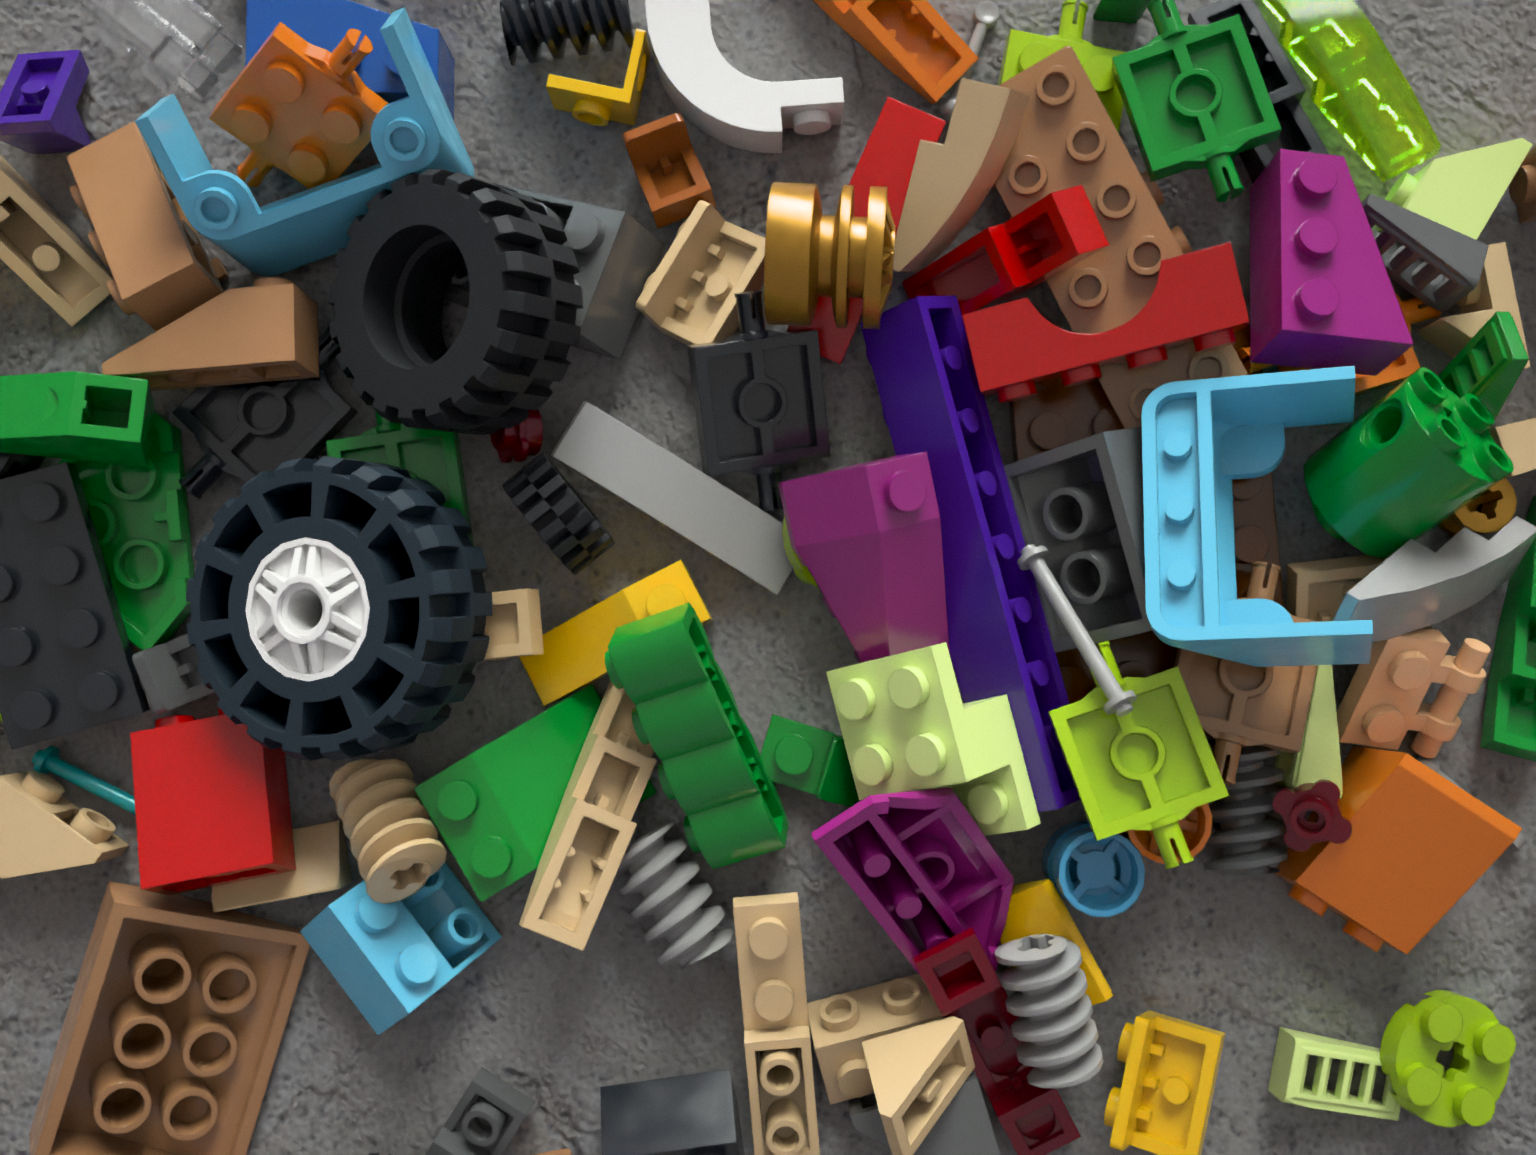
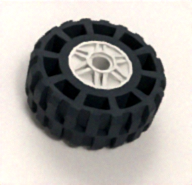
M322 457L319 460L309 458L293 459L281 463L274 472L262 471L247 481L240 488L242 495L239 498L230 497L212 519L215 525L210 534H205L201 538L193 557L198 560L194 577L188 579L186 601L191 602V623H186L189 644L196 647L201 663L196 667L204 685L208 689H213L220 699L216 704L236 725L245 724L248 726L246 733L261 745L269 749L282 747V750L288 756L308 761L322 758L336 761L395 749L414 742L420 733L435 730L449 718L451 708L448 704L463 701L471 690L476 677L471 672L476 662L484 661L490 640L489 636L484 635L486 616H492V592H486L483 573L488 572V568L481 547H473L467 536L472 532L471 526L458 508L444 507L443 504L446 499L443 492L427 480L413 479L405 469L388 464L335 457Z

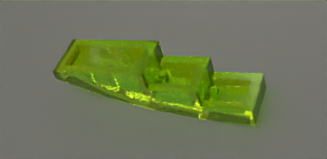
M1262 0L1282 23L1278 41L1314 81L1310 98L1382 182L1439 154L1441 144L1411 86L1378 32L1355 0Z

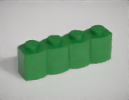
M686 603L617 627L608 645L609 651L605 653L607 673L613 685L617 689L624 688L636 706L632 709V722L635 732L643 745L650 744L662 761L658 765V775L662 789L668 799H676L680 807L687 815L684 818V830L693 852H702L710 867L716 869L785 848L789 823L774 784L764 770L754 739L739 714L732 690L723 671L715 661L706 632L691 604Z

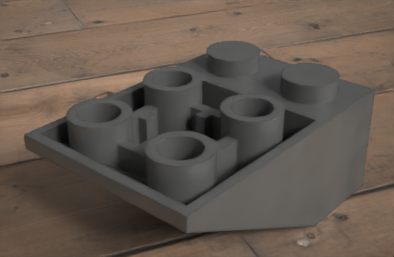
M499 185L531 197L544 206L547 215L555 218L565 232L567 241L562 246L573 249L580 271L573 275L575 285H579L583 289V308L576 310L575 325L581 327L578 345L570 346L620 360L639 312L636 308V301L643 291L646 280L654 273L665 243L625 211ZM464 261L453 275L444 299L468 308L470 288L468 271Z

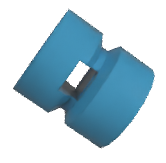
M1075 821L1061 826L1050 836L1043 850L1042 868L1046 879L1052 880L1060 897L1074 908L1089 916L1111 917L1123 913L1137 901L1144 887L1145 867L1140 852L1127 838L1119 834L1096 841L1089 822Z

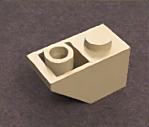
M35 770L0 775V878L95 864L122 856L129 847V844L113 833L116 827L104 815L88 808L80 809L62 796L65 792L64 787L49 775L38 773Z

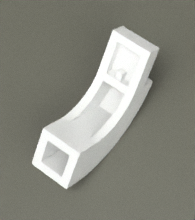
M645 0L652 54L662 85L679 111L693 125L707 135L722 143L747 151L782 153V129L794 128L796 133L813 135L828 131L831 125H841L844 108L842 77L781 82L761 81L751 78L732 67L718 50L711 30L709 0Z

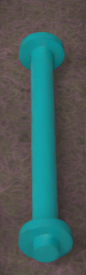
M51 745L45 750L39 749L32 758V763L35 764L33 770L38 773L48 774L51 772L136 815L135 798L133 795L58 758L60 754L59 748Z

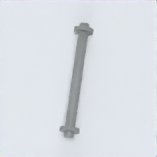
M1035 544L1024 547L1020 552L1022 556L1018 559L1017 564L1021 570L1030 569L1109 700L1103 706L1104 711L1108 715L1116 713L1118 717L1129 714L1134 709L1131 704L1137 699V696L1133 690L1123 692L1047 566L1045 560L1049 556V551L1045 546L1036 547Z

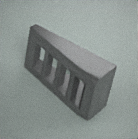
M1369 194L1361 202L1371 230L1375 225L1382 229L1380 233L1372 230L1388 276L1425 304L1443 313L1475 289L1480 280L1488 245L1376 195Z

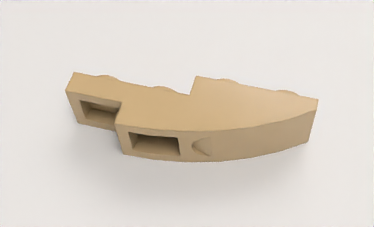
M798 892L733 897L754 1155H820Z

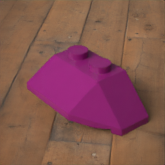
M951 787L869 795L811 833L815 843L919 975L920 973L915 966L913 957L971 927L994 970H997L998 962H996L995 950L998 948L997 946L1006 924L1014 878Z

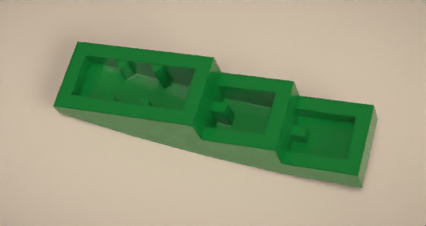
M1536 495L1532 498L1526 521L1536 526ZM1536 537L1508 582L1489 674L1480 745L1481 748L1536 762Z

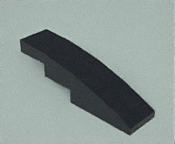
M1218 0L1190 12L1187 21L1189 25H1208L1239 14L1281 126L1278 140L1239 153L1252 183L1260 176L1279 149L1329 154L1300 105L1306 88L1254 0Z

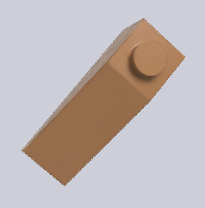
M276 277L260 278L254 281V287L226 290L103 362L102 374L148 379L151 391L319 378L318 303L290 280Z

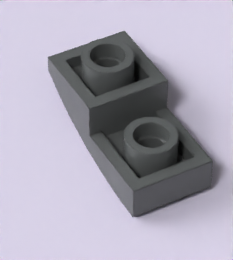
M481 1067L425 1155H502L527 1117L535 1101Z

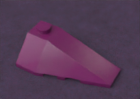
M927 452L891 456L778 483L791 547L802 566H807L824 595L822 601L832 617L837 618L855 649L854 656L858 663L947 642L949 650L941 519Z

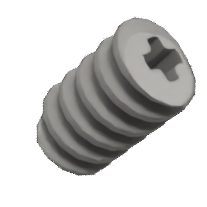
M674 819L629 843L617 871L629 870L631 874L630 878L618 890L620 895L627 896L641 893L644 898L631 913L633 919L654 916L656 923L644 935L646 943L666 939L669 944L656 959L659 966L679 962L680 966L691 965L718 951L735 937V930L732 928L714 930L725 916L722 906L714 905L701 908L712 893L709 883L688 885L699 871L697 861L689 860L676 863L675 860L687 847L685 839H663L665 834L674 825Z
M1052 934L1029 935L1000 945L995 950L996 962L1002 965L1013 966L1006 969L1000 975L1002 987L1007 990L1017 991L1006 999L1007 1012L1015 1016H1021L1011 1024L1012 1035L1019 1041H1025L1016 1049L1017 1058L1023 1065L1034 1067L1027 1075L1028 1083L1040 1088L1058 1089L1089 1081L1100 1071L1104 1060L1101 1047L1096 1043L1098 1039L1096 1023L1090 1018L1093 1008L1090 997L1085 993L1088 987L1085 972L1079 968L1082 963L1079 946L1063 936Z

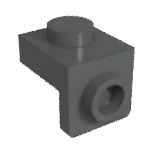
M188 634L140 651L132 656L141 687L147 694L153 710L157 714L172 710L215 692L213 689H208L200 677L196 666L201 663L196 647L189 644Z

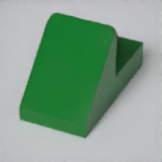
M772 714L760 753L764 770L772 782L815 794L816 799L849 807L861 801L858 798L842 735Z

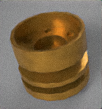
M773 182L768 201L764 255V307L767 324L811 326L818 297H831L836 327L847 328L850 298H863V329H880L881 315L889 295L892 293L895 225L887 200V186L870 187L868 217L854 216V185L843 186L838 200L836 215L833 216L822 215L821 198L817 184Z

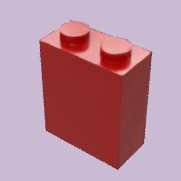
M218 708V716L198 720L189 715L167 716L155 720V728L130 733L140 886L142 890L173 895L296 870L286 760L282 747L269 749L261 745L246 733L248 726L245 724L236 725L220 708Z

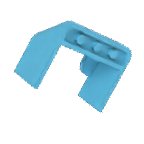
M405 7L392 12L380 29L409 96L384 106L372 123L371 142L380 162L379 164L259 207L244 181L230 172L213 170L174 94L160 99L135 121L189 223L199 233L249 271L262 276H275L337 254L339 249H346L351 238L346 232L355 217L365 216L369 212L366 204L384 189L392 191V183L412 173L419 175L428 169H445L454 173L460 172L475 177L472 162Z
M1355 366L1175 381L1157 387L1148 395L1141 413L1146 614L1151 629L1161 641L1173 647L1255 667L1370 664L1373 640L1372 620L1294 623L1289 612L1277 602L1260 598L1237 599L1232 480L1257 478L1272 472L1280 464L1285 453L1284 428L1353 422L1356 381Z

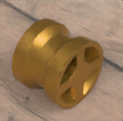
M1503 478L1438 524L1439 528L1451 536H1455L1464 527L1476 534L1499 531L1510 522L1515 514L1517 499L1514 488L1506 478ZM1484 503L1481 512H1477L1478 505Z

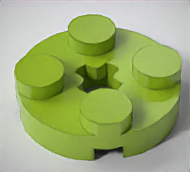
M1433 990L1423 993L1431 997L1422 999L1415 1006L1405 1003L1394 1013L1387 1024L1380 1047L1382 1073L1391 1078L1392 1088L1396 1092V1094L1390 1092L1393 1098L1403 1109L1433 1125L1441 1127H1456L1466 1123L1475 1127L1485 1125L1492 1119L1495 1113V1103L1507 1082L1510 1059L1516 1048L1514 1034L1508 1027L1499 1023L1494 1013L1488 1007L1474 999L1452 991ZM1453 1046L1454 1056L1452 1063L1444 1071V1066L1436 1062L1437 1055L1440 1050L1450 1051Z

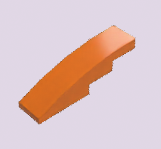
M813 0L853 39L932 105L979 59L927 0Z

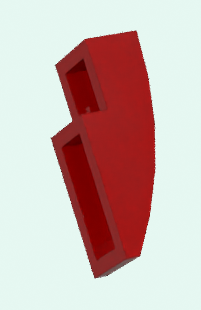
M1079 185L1052 192L1008 221L987 227L903 281L902 284L909 299L916 296L956 295L961 314L964 315L1000 305L1109 246V243L1083 186Z

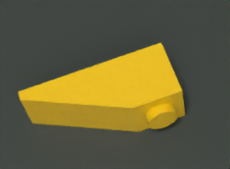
M679 560L622 589L543 634L544 654L520 656L519 658L543 705L547 706L608 674L605 665V653L609 651L608 645L617 627L686 603L691 604L702 626L713 621L685 564L682 560Z

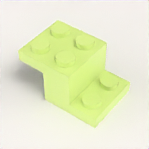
M947 642L826 672L859 800H863L869 795L951 787L985 836L1028 830L1041 824L1007 694L962 703Z

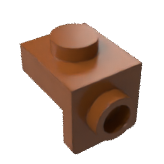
M673 113L623 134V141L634 173L658 229L689 217L700 200L716 207L712 189L694 152L685 121L680 113Z

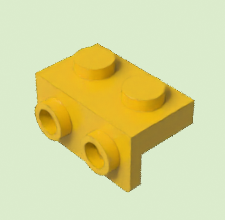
M1150 1010L1136 1016L1134 1024L1127 1022L1122 1030L1117 1051V1060L1126 1063L1121 1088L1115 1086L1112 1088L1104 1114V1125L1113 1128L1109 1146L1124 1151L1131 1145L1157 1155H1201L1226 1033Z

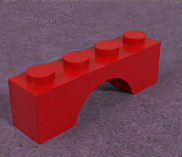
M1231 242L1161 260L1156 287L1143 309L1125 324L1106 332L1083 334L1064 330L1046 320L1027 297L962 315L980 392L985 396L997 393L999 404L1036 395L1035 383L1061 377L1063 387H1068L1099 379L1102 377L1100 366L1127 360L1129 370L1159 364L1169 360L1166 349L1193 342L1196 353L1225 347L1236 343L1234 332L1245 329L1250 322Z

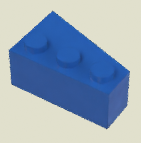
M247 0L245 67L279 22H282L308 43L326 49L329 52H332L349 29L354 28L361 31L355 47L365 35L373 45L371 53L366 55L354 70L364 84L388 103L409 96L380 32L381 27L391 15L390 13L350 0ZM411 21L454 120L455 60L439 29Z

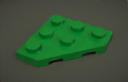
M155 409L148 467L63 458L58 463L71 462L76 465L128 638L142 651L166 643L191 613V602L186 601L188 579L194 577L186 487H183L178 481L185 475L181 429Z

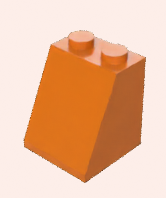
M1353 746L1341 765L1343 794L1342 798L1339 799L1342 816L1347 818L1352 824L1350 838L1342 844H1335L1329 840L1314 843L1304 852L1295 851L1289 847L1288 859L1279 863L1276 869H1279L1280 872L1274 874L1293 885L1287 896L1321 917H1323L1327 909H1330L1345 919L1347 922L1341 931L1358 943L1376 953L1384 944L1407 955L1516 840L1522 828L1407 753ZM1312 811L1308 820H1317L1319 818L1318 813Z

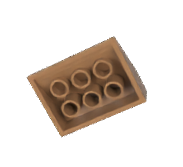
M108 881L29 1132L30 1155H246L310 948V944L300 932L302 929L233 909L213 912L212 903L181 894L165 895L142 890L140 886Z

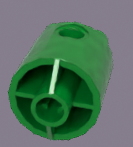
M1425 367L1419 368L1308 457L1303 466L1304 480L1317 520L1334 538L1347 541L1365 554L1381 559L1390 557L1410 539L1416 541L1513 472L1514 467L1511 459L1495 443L1492 435L1487 430V428L1494 424V417L1491 411L1475 395L1466 393L1459 398L1455 393L1446 388L1434 372Z

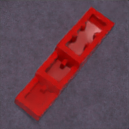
M889 96L887 97L849 185H854V216L868 217L871 186H887V200L895 225L896 238L920 139L938 143L947 121ZM818 297L811 326L789 325L786 332L803 329L818 330L820 356L841 364L863 315V298H850L847 328L836 327L831 297Z

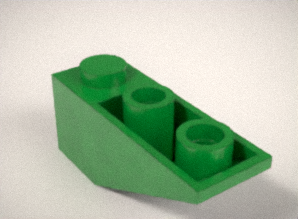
M79 371L0 376V452L148 467L155 411L149 380Z

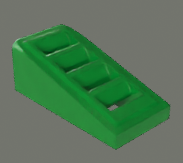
M1496 311L1438 375L1446 388L1455 393L1459 398L1466 393H1471L1478 397L1491 411L1494 421L1529 360L1510 312Z

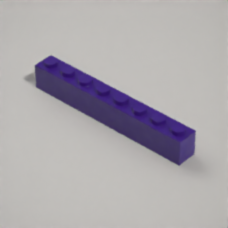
M916 296L884 311L880 319V329H863V322L860 323L866 344L867 359L872 366L883 406V417L889 428L895 454L927 452L941 519L949 651L963 703L1007 694L1038 812L1057 810L1080 800L1048 716L1049 711L1069 704L1034 575L1030 569L1021 570L1017 564L1018 559L1022 556L1020 552L1026 546L985 397L980 392L957 296Z

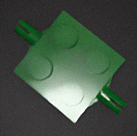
M1151 0L1147 8L1151 13L1158 36L1144 47L1112 57L1111 68L1150 181H1156L1189 169L1205 168L1215 191L1217 202H1226L1228 195H1230L1232 200L1244 192V187L1241 185L1232 159L1243 151L1278 140L1281 132L1280 123L1240 16L1237 14L1208 25L1185 26L1182 23L1174 0H1163L1162 2L1161 0Z
M375 411L376 427H372L358 436L326 441L328 457L388 464L407 470L413 479L427 480L443 492L446 499L443 506L446 508H458L471 526L458 433L406 427L404 424L388 421L379 416ZM471 532L467 536L474 547L473 534Z

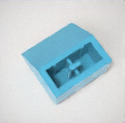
M445 862L436 873L427 879L425 885L419 891L401 901L389 904L373 901L366 892V882L363 880L328 905L300 931L377 1035H380L410 1014L502 938Z

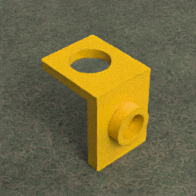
M636 29L623 89L549 74L546 89L554 109L571 112L575 119L594 126H606L609 120L635 126L650 60L646 31Z

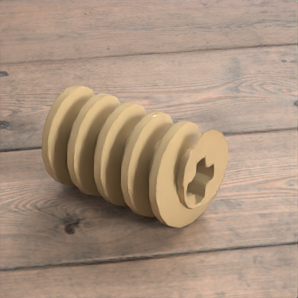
M360 759L349 762L334 772L329 781V793L335 801L336 812L343 821V830L350 840L351 852L358 861V871L366 882L367 894L373 901L389 904L401 901L419 891L425 885L427 879L444 864L447 852L442 843L437 840V828L429 820V813L414 790L417 784L413 781V772L409 765L398 759L379 761L376 759Z

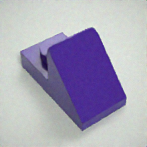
M81 50L18 54L0 91V141L31 154L76 152L91 144V140L76 109L77 101L90 73Z

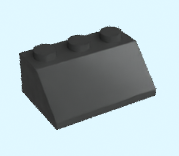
M1142 427L1101 432L1005 465L1004 470L1025 546L1035 544L1036 547L1045 546L1047 548L1049 556L1045 562L1094 644L1153 631L1147 618L1145 600ZM1034 576L1055 653L1077 648Z

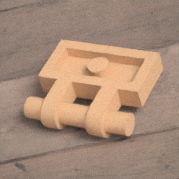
M1421 628L1391 639L1372 642L1370 664L1358 665L1337 710L1339 742L1398 750L1407 731L1412 730L1418 731L1411 745L1412 750L1423 757L1436 758L1442 744L1452 741L1462 722L1457 715L1468 694L1477 693L1486 676V672L1482 667L1491 651L1490 647L1477 639L1466 638L1457 656L1446 655L1451 643L1439 630ZM1431 683H1441L1442 685L1433 703L1422 702Z

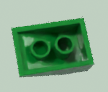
M593 684L474 751L414 788L480 902H483L538 868L565 790L602 701ZM650 778L639 804L657 793Z

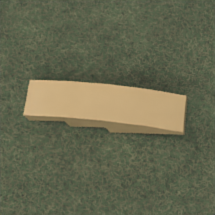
M611 680L565 790L519 923L521 927L584 951L637 826V823L631 820L657 761L651 758L654 752L651 745H643L635 732L632 722V709L636 707L629 698L624 688L617 689Z

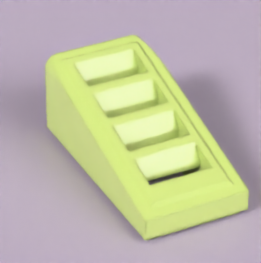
M1318 665L1300 752L1291 754L1282 751L1281 754L1276 755L1274 766L1284 770V778L1273 784L1294 789L1305 783H1315L1322 779L1329 780L1339 787L1340 798H1342L1343 781L1332 665Z
M1283 1027L1279 1028L1268 1091L1281 1102L1398 1121L1401 1106L1397 1104L1390 1093L1396 1094L1392 1088L1391 1078L1386 1075L1382 1101L1372 1099L1377 1067L1381 1066L1380 1048ZM1309 1055L1318 1056L1312 1086L1304 1084ZM1333 1058L1340 1059L1335 1091L1327 1089ZM1355 1062L1364 1063L1358 1096L1349 1094Z

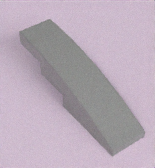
M587 401L582 403L550 454L653 521L662 524L712 557L721 560L778 595L793 570L783 544V523Z
M1515 516L1490 540L1464 527L1436 552L1410 539L1346 593L1333 621L1372 620V642L1391 639L1439 623L1480 602L1510 579L1536 537V526Z

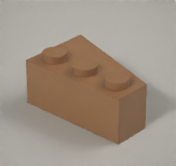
M135 121L66 156L76 180V184L70 186L71 194L81 211L92 221L95 230L88 233V238L100 259L110 267L113 278L107 281V287L113 299L125 314L130 316L137 313L155 331H158L225 292L219 282L229 276L221 260L217 257L209 260L198 231L187 220Z

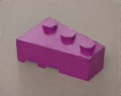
M1279 149L1249 189L1250 362L1308 369L1355 366V374L1377 376L1412 347L1414 343L1344 156Z

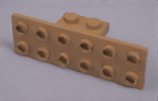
M1065 46L998 85L1031 95L1018 136L994 185L1011 217L1019 214L1052 192L1079 185L1083 186L1109 246L1047 279L1046 283L1072 332L1093 334L1115 329L1136 316L1154 292L1161 260L1193 251L1178 225L1171 229L1169 228L1158 208L1165 204L1156 181H1150L1147 170L1140 174L1073 48ZM1193 342L1166 349L1169 360L1152 366L1129 370L1127 360L1100 366L1102 377L1098 380L1124 429L1142 427L1141 413L1143 404L1148 395L1163 384L1175 381L1248 375L1233 345L1196 353Z

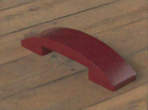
M971 927L913 957L915 966L942 1016H945V1018L954 1016L964 1020L975 1063L974 1072L991 1101L995 1113L1017 1154L1046 1155L1080 1138L1081 1135L1057 1089L1040 1088L1028 1083L1027 1075L1034 1067L1025 1066L1018 1061L1016 1049L1025 1041H1019L1014 1038L1011 1031V1024L1019 1016L1007 1012L1006 999L1008 995L1004 987H1002L973 928Z

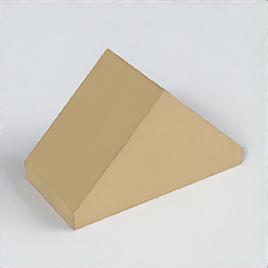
M954 1016L862 1041L879 1113L892 1155H913L975 1068L964 1020Z

